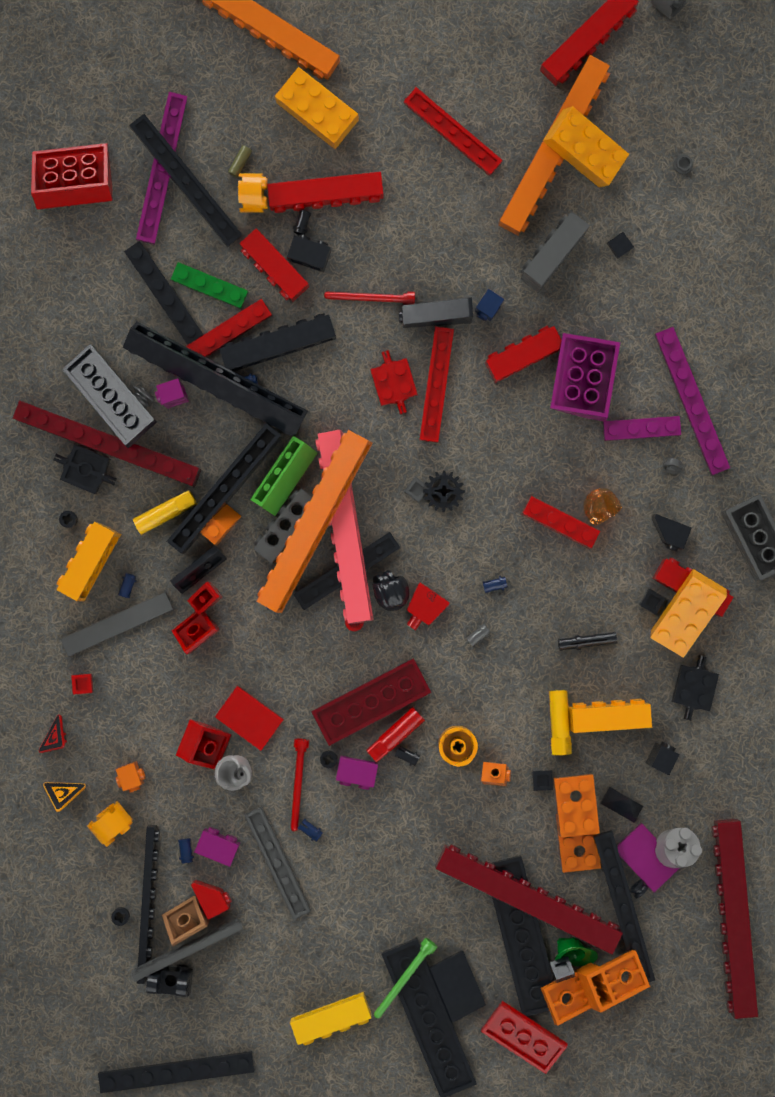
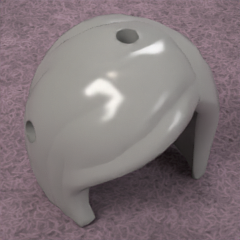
M228 755L222 758L215 768L216 783L229 791L239 790L243 786L248 785L252 778V769L248 760L240 755Z

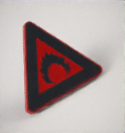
M58 714L39 748L40 753L64 748L67 740H64L66 733L63 732L61 715Z

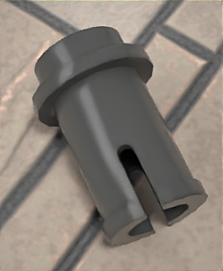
M484 623L481 626L479 624V628L466 637L473 647L486 636L489 637L488 634L491 633Z

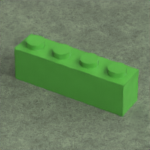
M293 436L250 500L276 516L318 452Z

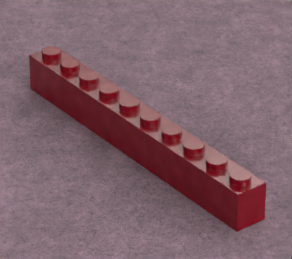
M20 400L13 415V419L192 487L196 486L201 473V469L137 444L127 448L118 437Z
M738 819L714 820V826L711 827L713 838L715 837L716 845H713V853L717 857L718 862L715 865V874L719 876V884L716 885L718 896H721L718 910L723 919V923H720V931L724 935L725 941L722 942V952L726 954V962H723V968L728 976V981H725L726 993H729L730 1001H727V1010L735 1019L758 1017L741 821Z
M451 844L450 847L444 846L435 865L437 870L613 955L623 934L618 929L619 925L612 921L606 923L601 920V916L593 912L589 915L583 912L584 908L576 904L571 906L566 903L567 900L558 895L554 898L548 895L549 891L544 888L538 887L536 889L531 886L529 881L523 878L519 881L513 878L514 874L506 870L498 871L495 869L496 866L487 861L484 864L478 861L479 858L471 853L465 855L455 845Z

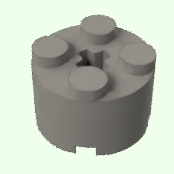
M688 828L666 830L658 836L656 841L655 853L658 860L664 866L670 868L691 866L702 853L699 839Z

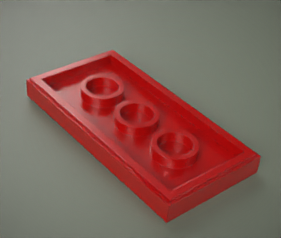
M504 1001L499 1004L481 1029L482 1033L545 1074L551 1069L568 1045V1043Z

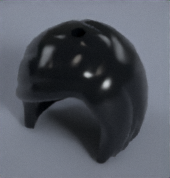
M397 576L395 580L372 584L377 603L387 611L401 609L409 599V586L403 576Z

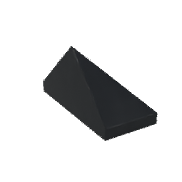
M609 787L600 803L633 823L643 808V805Z

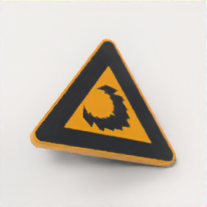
M45 782L43 784L56 812H60L86 788V785L82 783Z

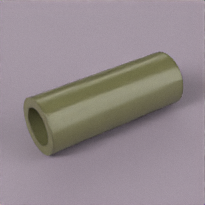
M242 145L228 170L229 174L238 178L252 152L250 148Z

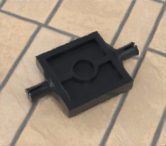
M75 444L67 458L57 453L55 454L57 458H54L53 461L63 464L60 480L93 494H97L103 481L113 486L115 485V482L109 479L116 481L117 478L107 475V468L111 459Z
M699 655L696 666L680 665L671 702L686 707L683 719L691 721L694 710H711L719 674L709 672L704 668L707 657Z

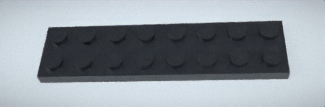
M521 855L492 862L496 866V870L501 872L506 870L514 874L513 878L519 881L523 878L528 881ZM492 896L521 1012L525 1016L547 1012L549 1008L541 988L554 980L538 918Z
M417 938L381 952L394 985L421 951ZM424 958L398 993V996L440 1097H448L477 1085V1082L453 1023L450 1022L428 969L429 965L426 958Z

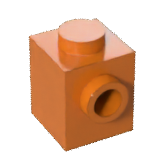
M137 761L116 769L118 775L116 782L119 788L122 787L123 791L129 790V793L141 789L140 785L144 784L143 780L146 777L142 768L139 769Z
M483 762L481 777L483 784L506 786L507 781L510 782L511 770H508L506 764Z

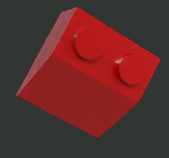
M190 719L176 756L188 763L215 770L217 763L224 755L232 734Z

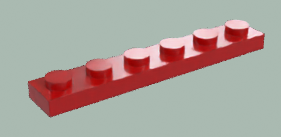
M417 87L404 100V104L489 176L502 163L503 160Z
M261 298L185 347L207 357L222 348L224 344L233 341L268 319L272 314Z
M435 326L419 439L421 441L435 443L439 441L454 329Z

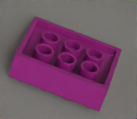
M563 333L550 409L587 419L606 421L611 402L620 342Z

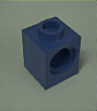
M488 289L475 308L476 315L483 321L489 320L491 322L503 304L504 299Z

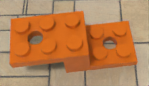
M593 774L554 778L557 805L556 822L562 872L601 869L600 858L593 835L600 833ZM573 791L580 792L581 797L578 801L571 800L570 794ZM583 846L585 849L584 854L576 856L574 854L575 847Z
M632 949L601 966L589 963L575 970V977L559 983L555 980L543 986L541 991L553 1021L558 1026L591 1008L601 1013L649 988L650 985L636 950ZM627 971L629 978L623 982L621 976ZM565 993L570 995L567 1003L562 1002V997Z

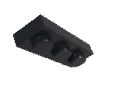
M215 545L196 561L192 562L186 569L178 573L170 582L183 594L227 560V558Z

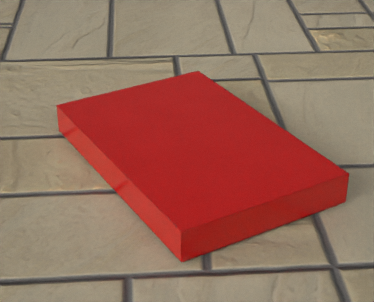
M239 686L234 689L215 716L216 719L260 751L284 720Z

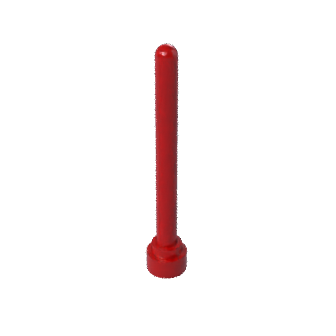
M410 291L403 295L349 292L324 293L325 299L403 303V305L415 304V292Z
M300 738L294 739L293 746L295 751H297L291 816L292 831L298 830L304 753L309 748V740Z

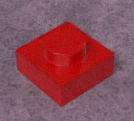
M92 673L71 675L73 695L93 693Z

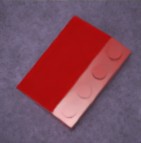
M108 144L32 152L31 194L37 210L113 201Z

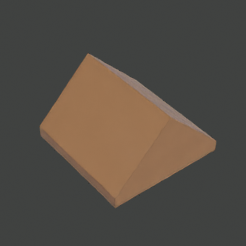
M196 896L191 897L162 915L172 946L204 929L210 922Z

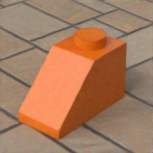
M226 504L200 533L214 545H218L242 516Z

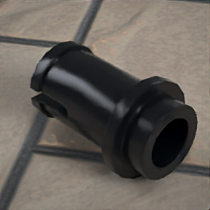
M299 210L296 225L293 226L295 234L305 235L308 232L307 225L311 216L310 212Z
M399 745L394 757L410 763L409 766H416L420 755Z

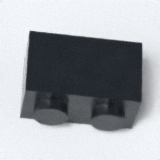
M294 235L287 259L290 262L324 272L331 254V247L323 241H310V238L305 235H299V237Z
M663 741L661 744L655 742L646 764L670 775L680 754L675 752L676 748Z

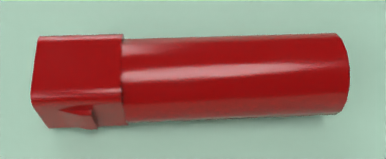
M412 707L366 751L376 763L379 762L425 720Z

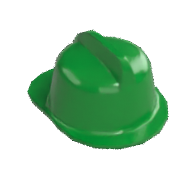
M559 938L557 940L558 954L555 960L568 956L572 966H584L594 963L598 958V953L595 950L585 948L578 938Z

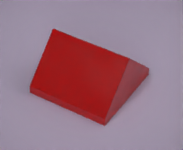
M195 611L174 628L172 633L183 651L188 655L220 629L206 612L198 615Z

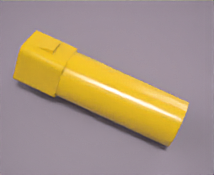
M188 490L133 518V522L142 535L195 507L197 502L191 491Z
M567 690L549 691L552 755L572 754Z

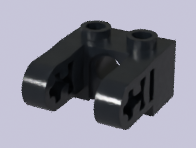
M168 965L150 974L147 979L146 993L188 997L191 993L193 969L188 968V965H177V967H169ZM174 975L176 982H169L167 976Z

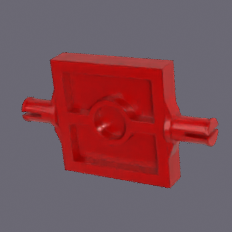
M389 350L383 351L381 354L384 364L370 369L381 406L397 404L399 414L401 415L403 412L407 413L404 401L417 396L418 393L407 358L392 361Z

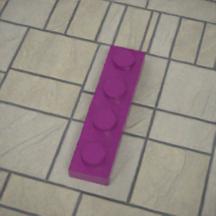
M680 416L603 421L604 441L680 436Z

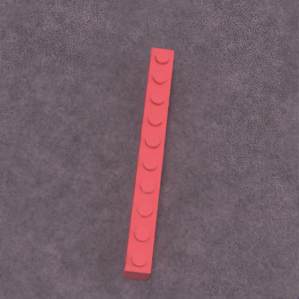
M341 430L318 434L316 447L321 452L319 465L323 471L326 467H329L333 452L338 450L341 444L340 439L344 434ZM351 483L329 525L333 527L331 540L332 544L336 546L334 559L335 563L339 564L340 570L337 571V578L339 583H342L343 590H340V597L342 602H345L346 609H343L345 621L348 620V624L372 621L374 618Z

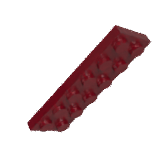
M413 658L311 712L330 746L430 694L431 691Z

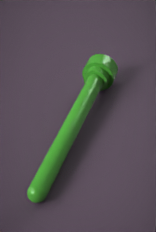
M425 937L422 941L421 951L374 1012L375 1018L378 1019L383 1015L424 958L431 953L433 954L438 948L430 939Z

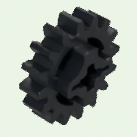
M443 470L442 475L435 472L436 477L429 476L431 482H425L424 484L428 487V489L423 490V493L428 494L424 500H430L431 502L428 506L435 505V511L439 508H442L443 513L446 508L452 511L453 505L459 506L457 500L463 501L460 494L465 493V490H460V487L464 484L457 482L460 478L459 476L452 477L453 472L449 476L446 475L445 470ZM437 480H440L438 487L431 488ZM448 480L453 482L456 488H452L448 484ZM444 486L446 487V490L453 492L446 493V496L444 497L442 496V493L435 491L441 490ZM432 495H436L440 499V503H437ZM456 495L455 499L447 504V499L450 496Z

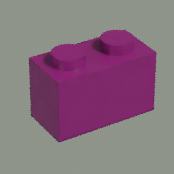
M178 378L156 386L155 396L157 401L167 409L189 402L184 385Z
M340 756L336 780L340 781L339 784L351 786L352 783L358 784V788L369 790L370 787L374 788L378 763Z
M213 827L205 828L194 853L230 867L241 842H238V838L235 836L219 834L220 831Z

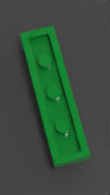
M179 262L171 277L173 282L239 309H242L248 294V290Z

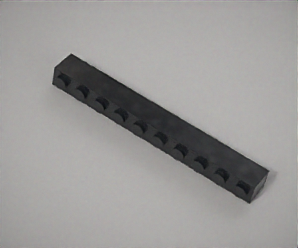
M137 321L128 332L123 348L131 354L144 358L147 362L163 368L164 371L180 377L183 381L190 382L199 389L213 394L216 398L230 403L233 407L247 412L252 417L261 419L268 425L282 430L287 435L296 436L308 410Z

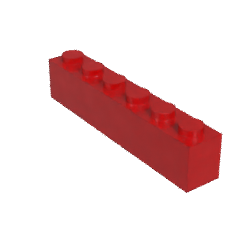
M607 0L542 63L540 71L555 86L559 83L564 84L570 77L569 73L573 69L577 71L583 65V60L597 51L596 47L600 43L603 45L611 37L609 34L613 30L617 32L623 26V21L627 17L630 19L637 12L636 7L639 1Z
M381 171L267 184L269 207L275 213L286 212V209H293L294 211L304 210V207L321 209L323 205L339 207L342 206V203L349 202L350 205L361 204V201L368 200L369 203L380 202V199H384Z

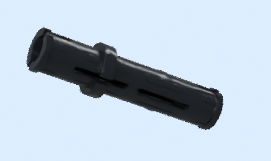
M616 632L588 636L575 635L572 638L558 639L559 651L569 649L581 650V648L617 644Z

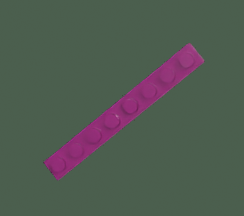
M169 92L160 134L176 152L187 96ZM155 158L136 236L137 241L153 245L156 242L170 176Z
M674 327L656 333V340L710 474L714 475L729 469V463Z

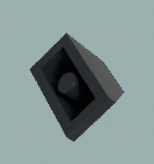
M654 514L652 521L662 543L667 545L666 548L675 552L678 549L683 550L692 527Z

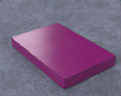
M640 823L617 845L620 857L655 892L680 868L664 866L658 860L655 853L657 839Z

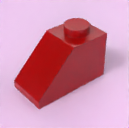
M207 581L187 601L197 614L201 615L222 598V595L211 582Z
M199 880L192 882L191 887L208 920L230 908L232 901L228 892L224 893L222 888Z

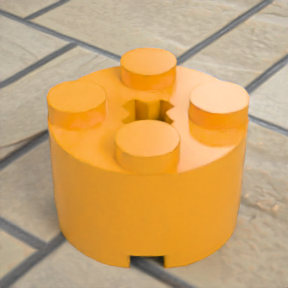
M239 173L242 181H238V200L243 205V208H239L240 213H263L264 209H268V198L264 196V190H268V178L264 177L263 173Z
M452 726L440 735L438 748L443 760L450 765L460 767L469 764L474 759L478 750V743L474 734L466 727ZM456 741H459L460 744L463 743L460 746L461 750L457 751L456 748H453Z
M116 801L115 804L112 803L96 816L97 821H91L87 827L99 842L107 847L115 840L119 833L121 835L126 833L131 828L130 825L133 822L131 816Z

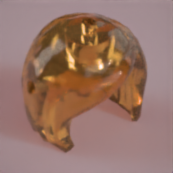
M597 488L587 494L583 509L591 523L599 525L618 514L622 510V505L611 490Z

